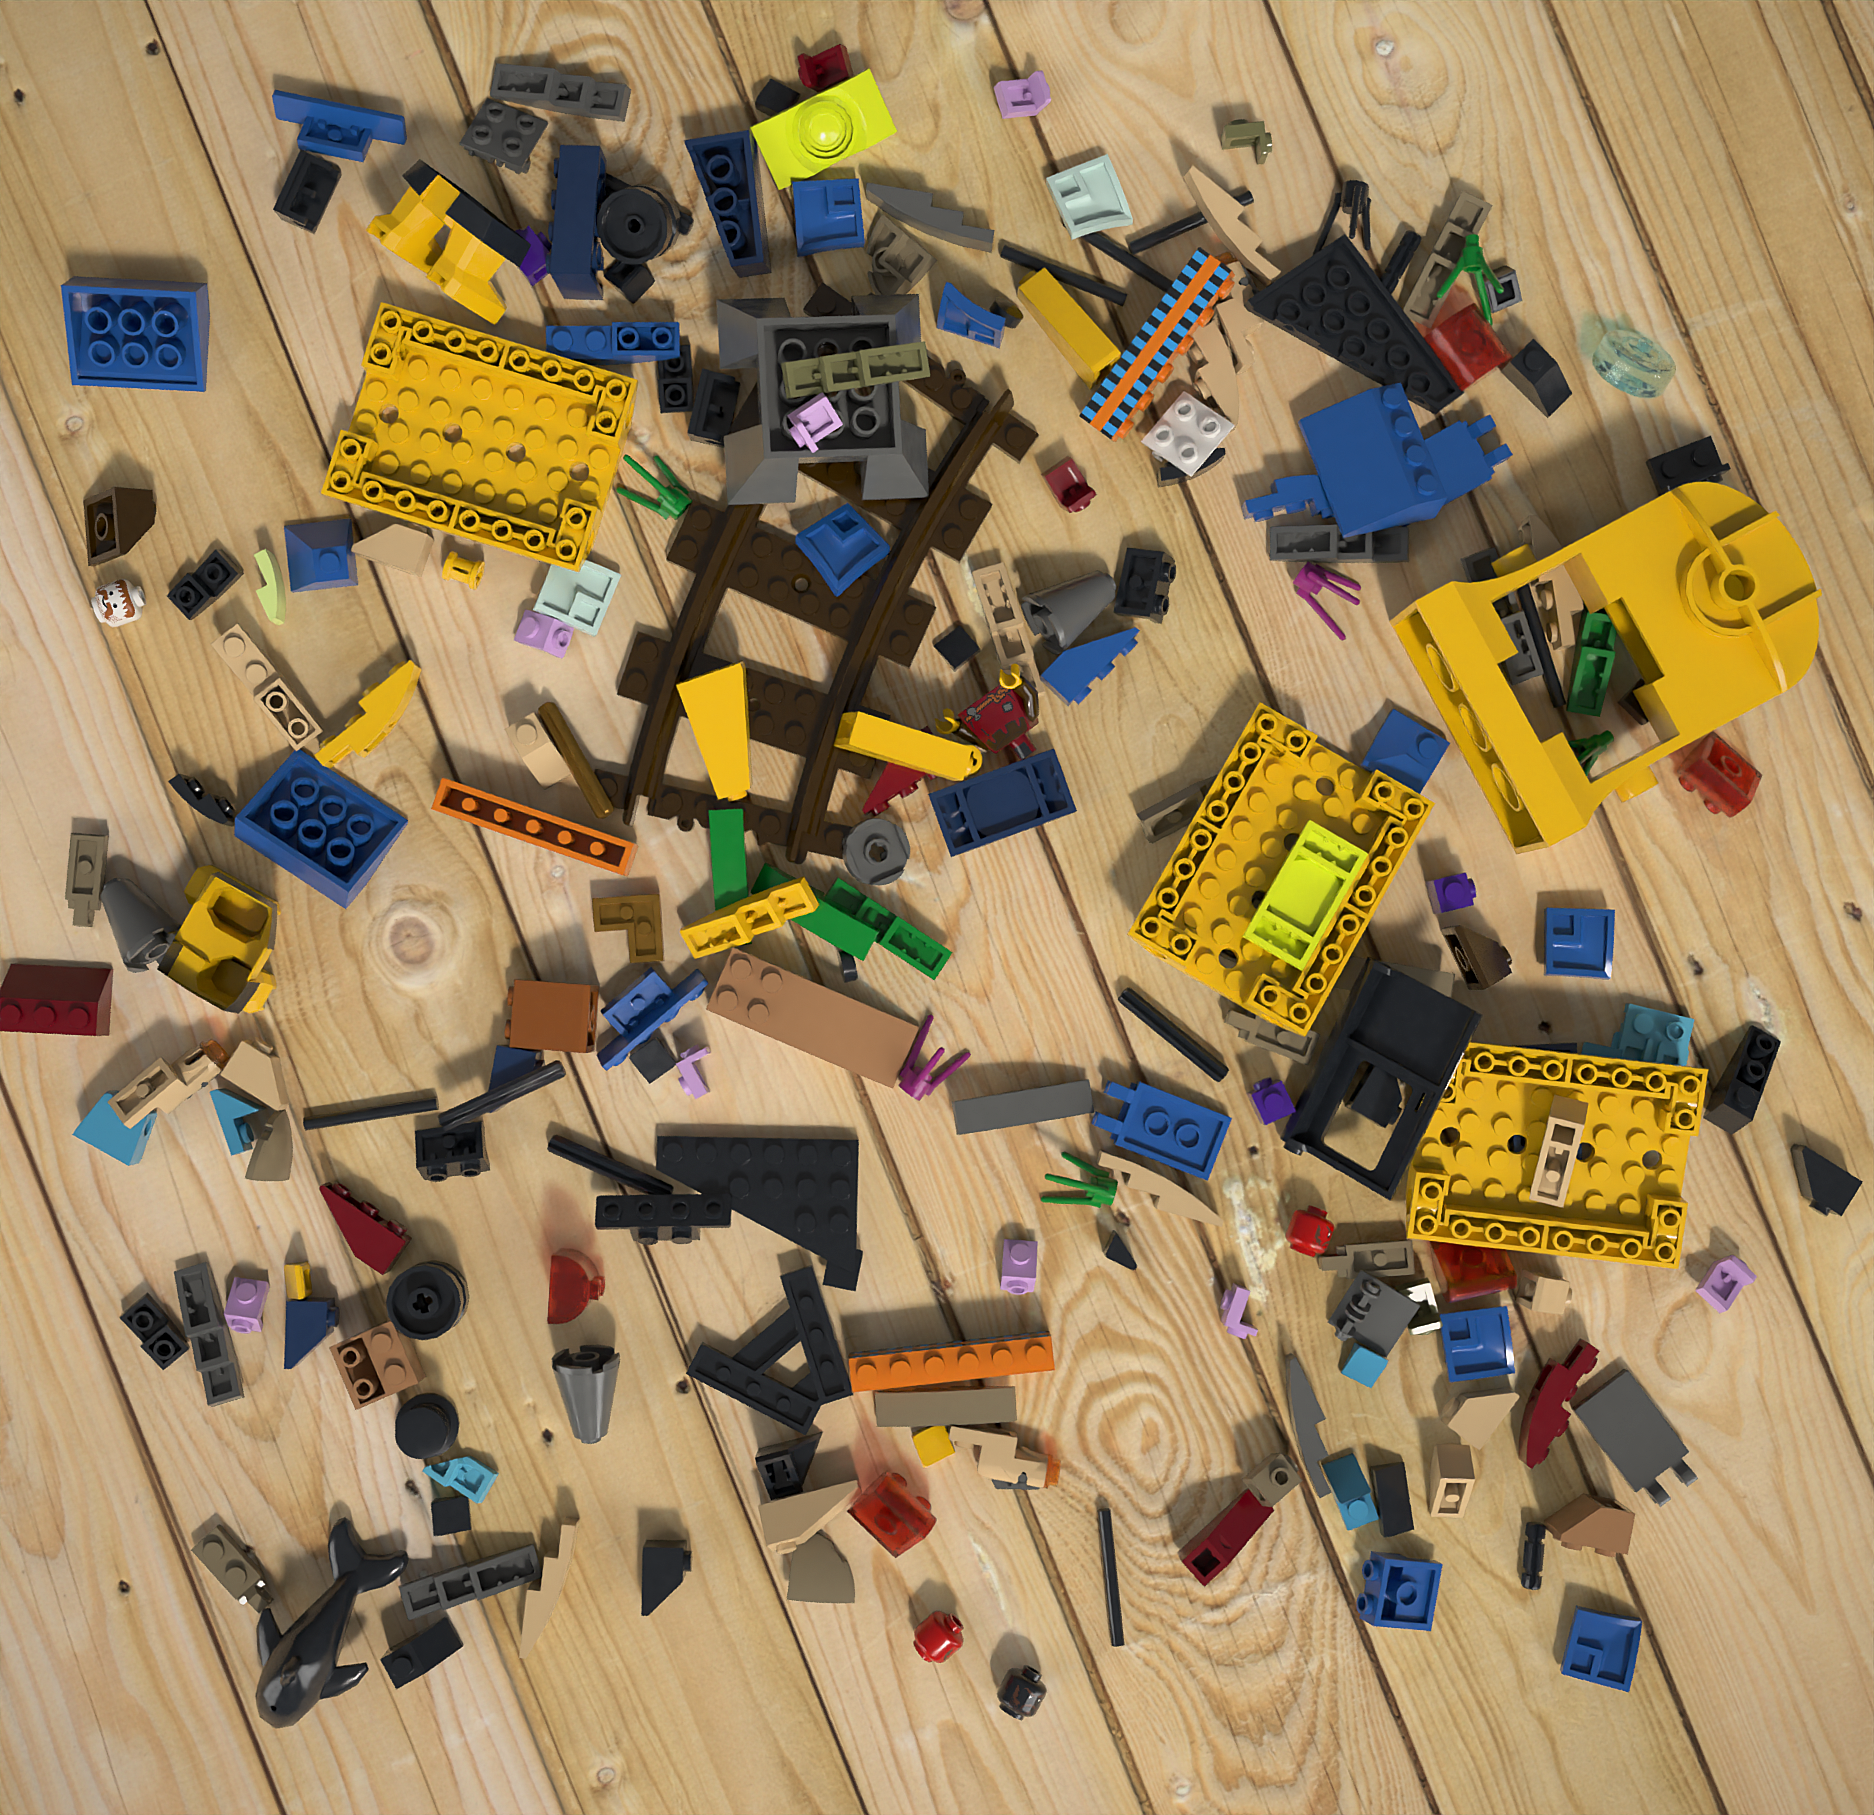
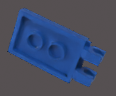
M1490 414L1470 426L1466 421L1461 423L1459 420L1424 440L1448 497L1443 506L1492 479L1491 475L1495 473L1493 468L1513 455L1507 444L1496 448L1486 455L1479 445L1477 439L1496 427ZM1410 523V524H1405V525H1401V526H1402V527H1407V526L1411 525L1412 523Z
M1107 1080L1103 1093L1123 1100L1124 1103L1117 1119L1095 1111L1091 1124L1112 1132L1110 1139L1114 1140L1113 1144L1208 1181L1232 1118L1139 1081L1136 1084L1131 1082L1130 1087L1127 1088Z

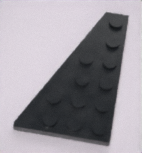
M1346 234L1248 299L1244 304L1247 311L1382 386L1401 383L1409 401L1435 415L1465 393Z
M657 1136L656 1170L701 1194H730L733 1211L848 1272H856L859 1140Z

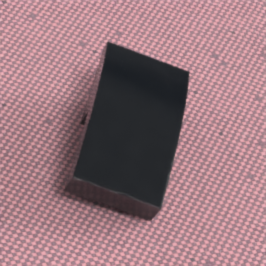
M680 345V357L658 361V389L661 414L693 411L694 390L691 345Z
M1216 448L1192 477L1172 463H1164V467L1159 468L1157 473L1158 488L1183 483L1206 473L1223 460L1226 454L1225 448Z
M216 549L194 573H187L168 593L167 597L188 620H193L219 599L244 573L222 549Z
M178 774L168 781L174 790L202 815L223 825L231 827L235 825V818L233 817L235 809L224 796L220 798L218 795L209 793L203 797L202 795L205 793V790L195 777L190 778L189 776Z
M148 1292L119 1317L142 1341L140 1347L162 1370H165L190 1349L188 1342L179 1329Z

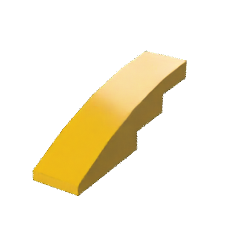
M803 876L719 909L681 928L679 932L694 959L749 943L754 935L783 927L788 919L816 911L819 903Z

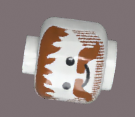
M120 579L99 586L96 589L95 597L91 599L92 607L98 620L101 623L106 622L111 627H118L140 619L142 616V606L146 605L145 595L140 586L134 587L127 579Z

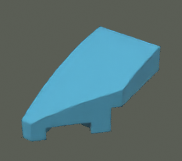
M472 1456L424 1467L422 1471L443 1486L453 1487L477 1504L484 1501L499 1474Z

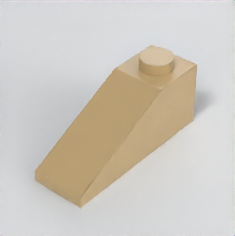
M1554 1095L1529 1196L1530 1200L1563 1208L1589 1103Z
M853 1480L758 1505L766 1546L771 1552L776 1551L777 1554L795 1551L797 1549L796 1545L805 1543L862 1493L858 1481Z

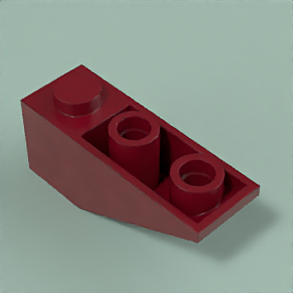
M928 726L919 730L921 732L933 735ZM888 762L863 806L862 812L865 816L872 813L876 817L891 807L888 801L897 795L904 799L919 789L916 783L927 776L930 781L938 776Z
M337 1181L333 1184L331 1182L322 1184L319 1190L354 1256L381 1275L390 1272L412 1240V1237L406 1234L407 1228L396 1220L390 1219L388 1222L379 1216L380 1210L373 1204L362 1200L360 1203L351 1197L352 1191L345 1185Z
M1246 1488L1177 1552L1181 1562L1205 1587L1231 1563L1274 1512V1508L1262 1506L1249 1488Z

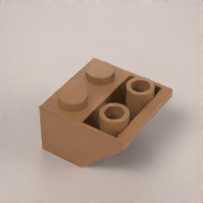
M391 1320L371 1327L329 1347L355 1410L413 1386L426 1378L411 1339L398 1331Z
M1583 1493L1546 1518L1544 1525L1553 1535L1552 1538L1562 1541L1561 1546L1581 1551L1582 1546L1595 1548L1594 1552L1597 1554L1615 1557L1616 1552L1628 1555L1635 1513L1615 1499Z

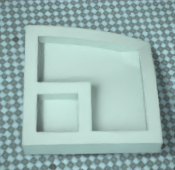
M1108 154L1046 178L1048 190L1071 240L1093 232L1133 224V218L1126 197Z
M587 560L579 573L551 564L533 610L595 637L621 574Z

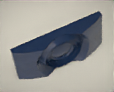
M1054 749L928 794L951 857L1077 812Z

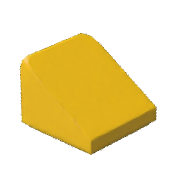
M308 1261L285 1264L284 1276L287 1297L304 1299L312 1295L310 1265Z
M927 1426L912 1432L911 1437L923 1468L955 1453L945 1426Z

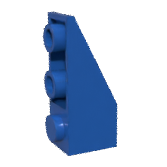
M1135 627L1065 650L1041 674V681L1067 706L1073 701L1079 705L1092 691L1088 687L1096 677L1102 681L1115 668L1112 661L1118 654L1121 653L1125 657L1138 644L1135 637L1140 630Z

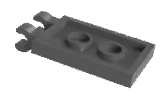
M1623 1369L1571 1408L1634 1492L1644 1488L1653 1502L1657 1503L1660 1507L1671 1500V1498L1655 1478L1669 1467L1679 1481L1687 1487L1698 1479L1696 1474L1682 1459V1457L1689 1453V1450L1628 1370Z

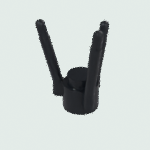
M1349 180L1343 183L1342 192L1335 193L1332 209L1317 241L1313 255L1322 250L1340 207H1342L1344 213L1351 215L1349 225L1350 239L1355 238L1358 215L1362 213L1364 249L1366 251L1370 250L1371 199L1368 198L1369 185L1367 183Z

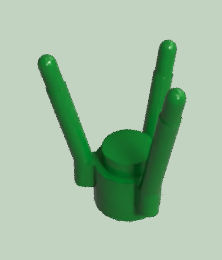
M624 455L623 459L661 493L657 499L661 505L659 506L622 487H617V493L657 512L665 520L670 516L674 520L679 519L692 503V499L688 497L690 492L679 483L660 457L656 455L653 457V460L673 487L670 485L667 487L663 486L629 455Z
M1065 1151L1061 1153L1064 1159L1095 1175L1096 1178L1090 1176L1088 1183L1059 1175L1045 1174L1046 1180L1086 1190L1085 1196L1090 1198L1042 1196L1041 1202L1090 1205L1100 1208L1101 1204L1111 1206L1114 1201L1118 1181L1109 1178L1110 1172L1100 1170Z

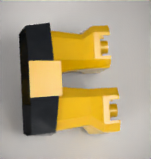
M419 159L402 175L410 186L393 211L389 214L375 216L365 231L379 238L380 243L387 249L427 274L426 278L440 285L441 290L452 299L496 325L506 311L507 306L490 280L505 259L520 268L531 244L469 193ZM444 225H447L451 231L444 250H442L434 236Z
M215 865L198 867L184 890L186 899L192 905V908L157 970L189 992L223 1011L237 1014L242 1010L247 1013L262 1011L265 1009L263 1006L273 989L277 988L275 976L262 967L272 950H274L277 915L281 914L279 902Z

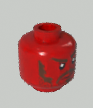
M1311 1205L1308 1206L1307 1211L1301 1209L1294 1211L1285 1234L1286 1240L1291 1243L1289 1248L1312 1258H1315L1316 1253L1323 1254L1327 1250L1334 1231V1224L1326 1219L1328 1212Z
M942 1611L932 1612L915 1628L913 1644L916 1651L929 1663L932 1661L936 1663L945 1662L963 1645L964 1638L961 1632L964 1629L963 1624L953 1613L947 1615Z

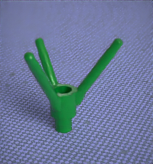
M1471 234L1466 236V247L1462 250V257L1459 258L1455 268L1436 295L1438 298H1442L1462 270L1467 273H1474L1486 325L1491 327L1493 321L1482 271L1499 294L1503 293L1504 289L1485 261L1483 248L1479 246V236Z
M1606 730L1600 735L1594 734L1588 739L1567 741L1571 748L1578 749L1580 756L1577 757L1579 764L1581 765L1584 761L1586 762L1582 768L1586 776L1599 755L1605 752L1607 745L1614 741V736L1610 731Z

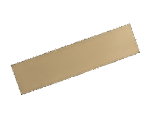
M1192 165L1184 175V179L1198 208L1218 238L1240 264L1267 287L1281 271L1255 251L1263 239L1237 219L1245 207Z
M1004 562L972 571L973 580L1001 669L1004 673L1011 675V664H1018L1020 675L1024 676L1038 691V697L1045 695V690L1034 661V654L1024 628V621Z
M1099 1150L1096 1163L1100 1166L1128 1173L1125 1185L1129 1188L1155 1194L1154 1207L1156 1209L1222 1227L1224 1220L1194 1195L1168 1178L1134 1161Z
M567 1517L561 1527L559 1550L549 1549L544 1557L542 1582H532L527 1589L519 1658H527L548 1623L564 1588L574 1555L580 1522L578 1518Z

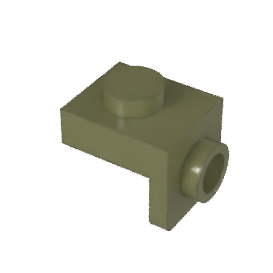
M1245 119L1234 120L1223 128L1221 134L1222 150L1255 146L1257 165L1264 164L1268 153L1272 152L1271 133H1265L1264 121L1248 123V120Z
M1428 1277L1395 1286L1397 1291L1421 1304L1407 1325L1410 1335H1428L1436 1329L1443 1327Z

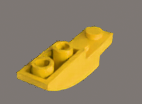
M409 660L407 663L401 661L389 671L390 677L381 684L379 682L372 684L363 692L364 698L358 703L366 713L363 716L362 714H357L345 724L346 730L337 737L335 735L328 737L319 745L321 750L314 756L322 766L331 769L353 750L357 755L365 758L386 738L402 717L417 686L421 668L412 660Z

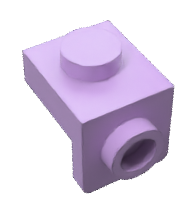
M1042 70L1035 71L1028 79L999 81L993 87L1002 119L1035 116L1051 102L1050 88L1046 83Z
M823 392L787 415L793 424V427L789 429L792 437L799 447L806 445L812 453L818 450L815 444L817 441L843 425Z
M525 609L514 641L562 659L570 644L574 628L555 618Z
M698 1044L680 1054L683 1060L676 1064L682 1074V1077L678 1078L680 1085L687 1096L693 1094L695 1099L710 1092L694 1063L711 1053L709 1047L700 1049Z
M1004 1239L1001 1290H1008L1009 1293L1016 1295L1034 1291L1038 1241Z
M1730 1255L1712 1263L1695 1291L1714 1309L1722 1313L1728 1311L1742 1287L1753 1283L1757 1276L1748 1268L1744 1261L1734 1255Z
M234 1277L224 1310V1317L232 1330L244 1334L251 1333V1331H262L263 1323L261 1316L270 1288L268 1282Z
M1233 1283L1232 1289H1226L1221 1300L1220 1308L1224 1309L1221 1322L1224 1326L1228 1327L1227 1333L1243 1339H1246L1247 1334L1256 1336L1258 1329L1255 1326L1240 1321L1250 1291L1244 1286Z

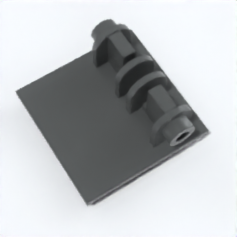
M487 98L461 139L460 145L464 147V150L469 151L470 156L475 155L487 160L491 164L496 159L498 167H502L505 163V168L515 171L516 174L519 175L521 172L527 174L531 161L527 159L547 128L548 122Z
M1361 1269L1328 1320V1323L1335 1327L1336 1332L1334 1334L1338 1339L1346 1341L1348 1338H1354L1387 1358L1421 1304Z

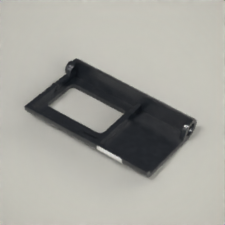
M1367 957L1294 1107L1296 1112L1291 1114L1280 1136V1139L1285 1142L1283 1147L1299 1156L1302 1155L1303 1151L1310 1153L1334 1169L1392 1201L1483 1015L1379 960ZM1362 1061L1373 1064L1412 1087V1094L1374 1170L1367 1169L1324 1142L1329 1126Z

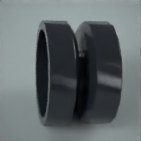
M637 184L612 193L602 203L597 216V233L603 247L612 257L626 264H642L666 254L676 244L681 231V215L676 202L665 190L652 184Z
M436 1260L420 1262L399 1274L389 1287L386 1299L388 1317L395 1328L408 1338L422 1341L438 1338L456 1326L467 1312L470 1299L468 1285L460 1271L448 1263ZM430 1296L433 1303L428 1304L425 1298Z

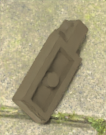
M1217 775L1194 783L1136 814L1149 843L1153 844L1190 824Z
M71 833L65 900H68V908L74 909L73 926L93 927L95 910L100 911L102 900L100 895L105 883L109 836Z
M1228 1010L1224 1023L1240 1028L1238 1037L1245 1039L1244 1041L1305 1065H1309L1320 1037L1319 1033L1311 1030L1303 1037L1269 1023L1248 1010L1246 1015Z
M1410 1239L1343 1244V1246H1335L1336 1254L1318 1255L1319 1269H1322V1271L1337 1270L1338 1277H1346L1347 1279H1355L1361 1269L1374 1277L1415 1274L1413 1243Z
M221 1525L216 1526L191 1549L235 1600H238L242 1605L248 1602L260 1613L274 1600L263 1588L267 1583L263 1578V1571Z

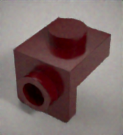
M838 44L812 57L805 53L797 56L800 65L798 74L801 82L807 88L818 93L854 76L847 48L842 44Z
M1069 456L1041 474L1059 506L1068 513L1082 511L1090 505V500L1097 495L1095 490L1088 486L1075 462Z

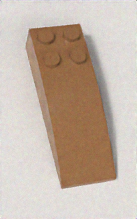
M734 947L730 952L706 1010L892 1089L919 1029L916 1025Z

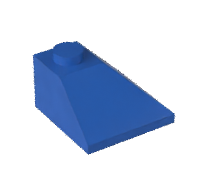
M351 519L284 526L290 589L292 593L358 585L356 557L351 551L354 544Z

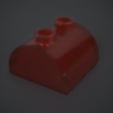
M1472 303L1458 311L1424 337L1461 392L1467 391L1513 359L1476 303Z
M1711 731L1689 753L1677 771L1681 775L1678 778L1679 783L1685 790L1693 792L1695 789L1698 790L1705 797L1703 802L1713 814L1722 812L1728 818L1737 815L1752 802L1762 778V774L1714 731Z
M1430 1241L1435 1275L1441 1293L1447 1303L1495 1294L1517 1287V1274L1506 1249Z
M560 1248L551 1255L547 1324H563L572 1321L589 1307L594 1300H599L600 1296H604L605 1276L598 1274L593 1261L581 1251Z
M886 1471L867 1487L847 1512L894 1558H897L925 1539L934 1527L937 1518L930 1512L932 1507L928 1500L921 1496L914 1497L906 1489L907 1481L903 1476Z

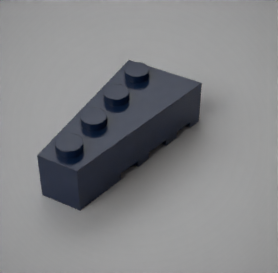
M745 130L684 140L732 269L739 278L772 273L758 147L751 132Z
M560 145L559 158L554 159V176L557 178V189H553L551 192V206L555 210L554 221H550L548 227L552 250L551 253L546 255V271L552 276L564 299L603 300L604 288L600 287L597 282V272L604 271V257H602L601 244L598 242L597 216L599 206L606 200L607 160L600 146Z

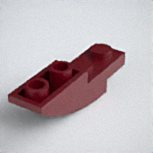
M1581 1338L1562 1364L1549 1358L1529 1395L1520 1428L1519 1460L1531 1469L1546 1459L1550 1451L1548 1446L1555 1437H1560L1568 1428V1418L1571 1416V1413L1561 1407L1564 1401L1568 1402L1575 1395L1578 1389L1577 1382L1583 1374L1590 1373L1597 1363L1598 1359L1596 1356L1600 1351Z

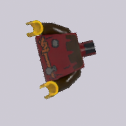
M1013 663L1011 664V675L1004 673L1000 669V685L957 714L958 719H955L951 709H944L943 716L948 721L942 722L935 718L937 731L941 734L952 733L968 743L986 751L991 750L995 754L1007 745H1010L1020 761L1034 752L1036 747L1026 732L1039 723L1037 718L1039 715L1038 691L1024 676L1020 675L1019 665Z

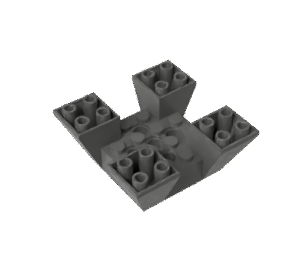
M919 294L851 296L852 316L791 317L785 298L716 299L720 369H757L760 425L724 436L728 505L795 503L798 463L860 461L862 500L929 498L926 429L901 420L899 382L869 386L871 394L865 397L858 395L854 389L837 391L836 396L827 397L843 425L839 427L838 431L830 433L817 441L815 444L818 450L812 453L806 445L799 447L792 437L789 429L793 427V424L787 415L819 394L802 396L797 399H787L781 363L819 358L817 351L821 348H828L835 355L921 342Z

